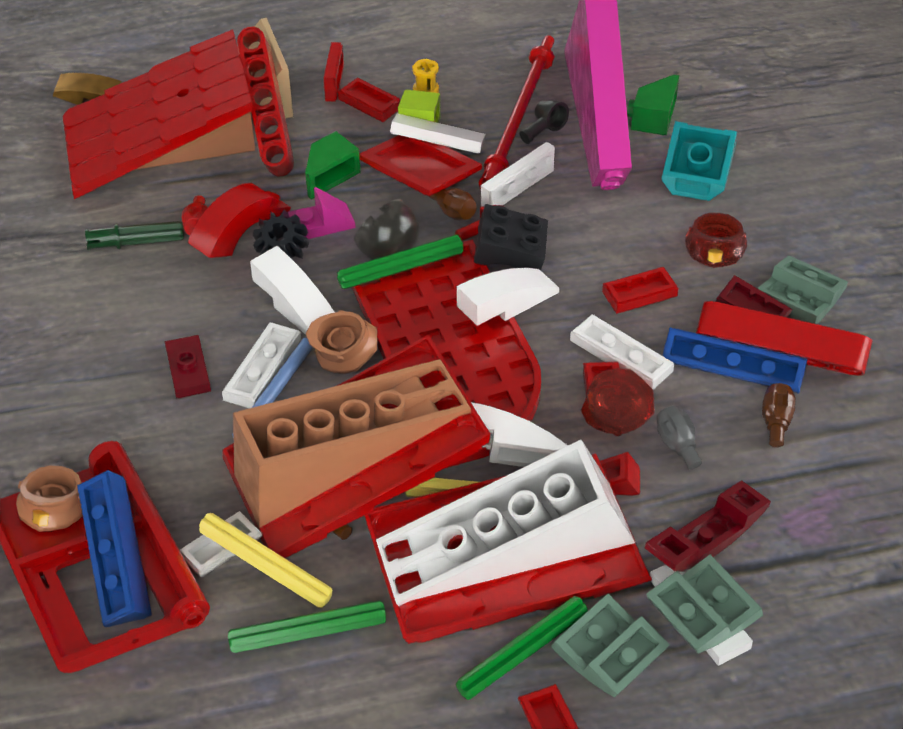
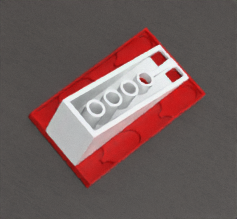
M582 440L572 443L509 475L376 507L373 511L364 515L403 639L408 644L427 642L469 628L475 630L536 610L544 611L556 608L573 596H578L581 599L591 596L597 598L608 593L652 581L597 454H590Z

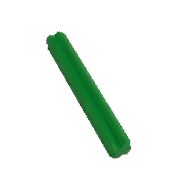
M452 235L341 269L337 272V280L342 289L358 286L461 254L463 252V242L459 235Z
M573 596L460 677L456 682L457 690L465 699H472L571 627L588 612L586 604L583 603L580 597Z
M378 600L231 629L228 631V641L231 652L238 653L383 624L386 622V612L383 602Z

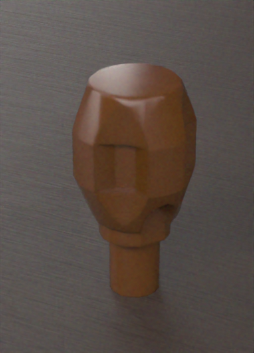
M459 188L442 189L440 192L429 196L437 201V204H439L446 216L454 220H469L474 216L477 209V204L468 192Z
M775 383L768 386L763 400L762 415L767 429L770 431L769 445L772 447H782L784 445V433L788 430L795 411L796 398L790 386L783 383Z

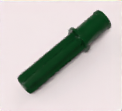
M181 221L120 227L116 223L114 227L85 229L87 250L117 246V249H121V246L182 240L184 239V229Z

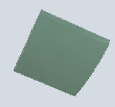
M788 255L774 266L771 278L759 286L758 289L793 309L790 315L791 318L818 324L838 301L846 289L848 281Z
M711 554L683 575L677 570L646 594L652 604L697 654L719 645L763 616L762 608Z
M608 593L556 639L551 648L592 684L615 698L660 656L670 644L642 616L635 621Z

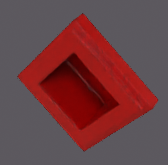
M629 452L601 460L615 495L634 496L640 494V467Z

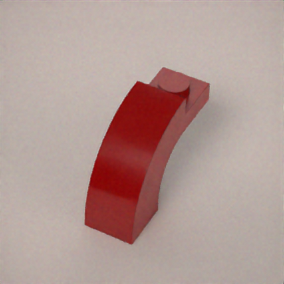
M252 182L235 186L220 195L205 210L196 223L188 244L209 258L232 256L237 242L249 227L259 222V219L270 220V211L276 217H279L283 210L290 212L291 207L282 202L278 194L264 191Z

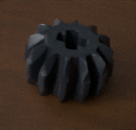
M283 210L281 215L276 217L270 211V220L259 219L260 229L253 230V237L256 240L253 246L256 252L262 255L278 246L291 259L294 256L303 259L302 249L308 248L309 245L306 237L308 230L306 225L301 224V220L296 214L289 217L288 212Z

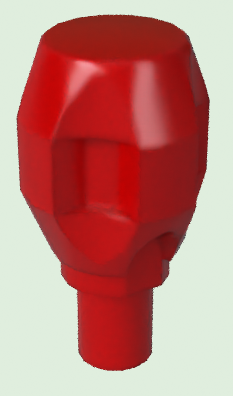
M200 195L195 196L193 203L186 206L182 211L183 229L189 236L202 214L208 208L205 205V198Z

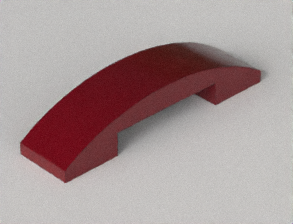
M741 480L719 494L713 508L678 531L670 526L647 541L644 548L673 571L691 569L709 554L714 557L737 540L767 510L771 501Z

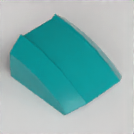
M675 121L662 174V181L671 194L710 201L723 192L736 147L737 131L718 130Z

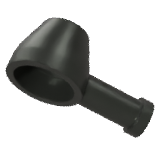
M559 100L540 101L535 108V116L538 120L527 129L521 130L519 132L520 138L524 143L530 144L533 138L546 128L551 131H558L563 128L569 117L567 104Z

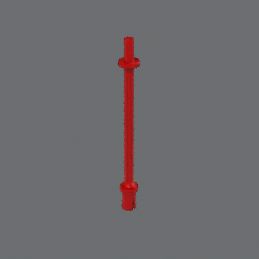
M545 36L541 45L535 46L530 51L529 61L532 67L495 154L487 156L484 162L485 170L479 180L480 189L482 184L509 167L506 157L543 69H548L552 66L555 58L551 51L554 44L552 36Z

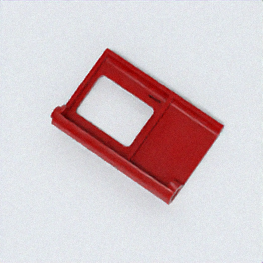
M107 441L97 445L89 455L90 468L76 473L79 475L82 483L107 470L124 477L144 577L165 615L163 619L131 629L124 634L98 644L90 643L57 575L60 569L90 558L83 516L67 528L39 532L19 518L16 502L20 492L0 499V544L55 665L63 673L80 671L187 628H195L204 622L210 610L209 603L125 449L117 441Z

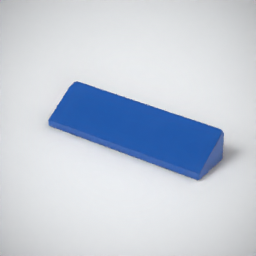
M671 327L669 328L662 355L676 365L765 386L783 383L790 386L795 393L800 392L807 366L806 358Z
M107 470L77 485L102 623L104 627H111L145 619L151 616L152 612L126 481L123 476Z

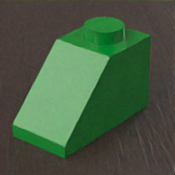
M673 74L638 88L635 100L630 99L628 104L627 117L632 118L631 130L667 136L677 101L679 75Z
M337 131L311 144L305 171L307 195L311 200L315 198L314 187L326 192L361 173L359 148Z

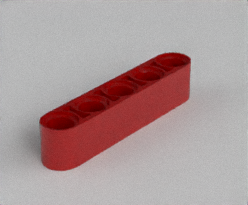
M254 26L247 27L239 33L237 43L252 100L253 111L251 113L260 157L272 175L277 177L285 176L292 171L294 158L271 47L259 28ZM260 42L258 47L249 49L252 43ZM266 70L262 76L254 77L257 71ZM264 98H272L269 104L265 106L260 105ZM270 126H278L274 133L265 134ZM284 154L280 162L271 163L275 155Z
M705 301L703 303L696 329L697 334L806 358L807 365L854 376H863L865 374L873 342L871 338L862 334L714 301Z

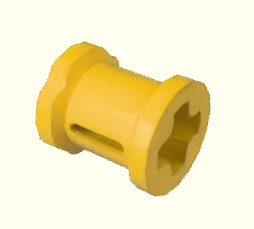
M429 59L416 61L412 66L416 79L413 90L439 93V84L436 82V74L439 71L438 63Z

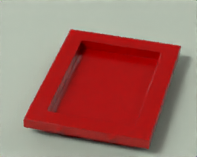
M401 135L359 153L362 162L427 196L434 195L442 189H446L482 170L481 163L447 146Z

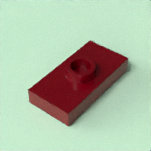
M736 275L731 278L716 298V302L787 318L790 317L793 310Z
M199 335L164 341L176 399L211 392Z

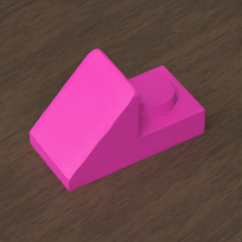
M314 187L315 206L288 212L289 217L296 214L300 218L301 224L306 225L308 230L307 239L356 228L355 221L347 204L317 187Z

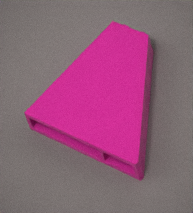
M579 0L564 49L592 187L601 186L602 190H614L624 184L632 169L617 0Z

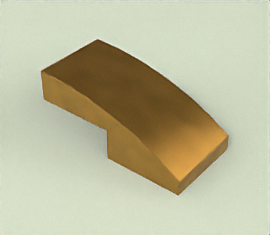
M65 73L60 75L53 92V97L79 105L83 103L84 98L91 100L105 94L104 90L120 84L121 81L90 73Z

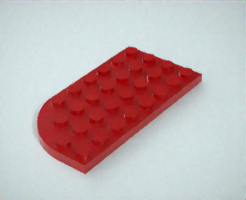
M473 239L463 241V252L461 254L351 287L366 321L377 328V346L383 359L429 335L470 402L507 411L530 422L532 421L540 402L541 369L515 317L504 321L497 315L477 326L457 307V286L476 277L491 273L487 265L474 263L477 246ZM482 447L479 452L449 467L490 456V450Z

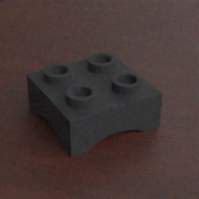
M485 204L478 226V241L474 263L481 265L503 264L514 268H533L541 271L546 254L548 220L534 214L512 211L503 206Z

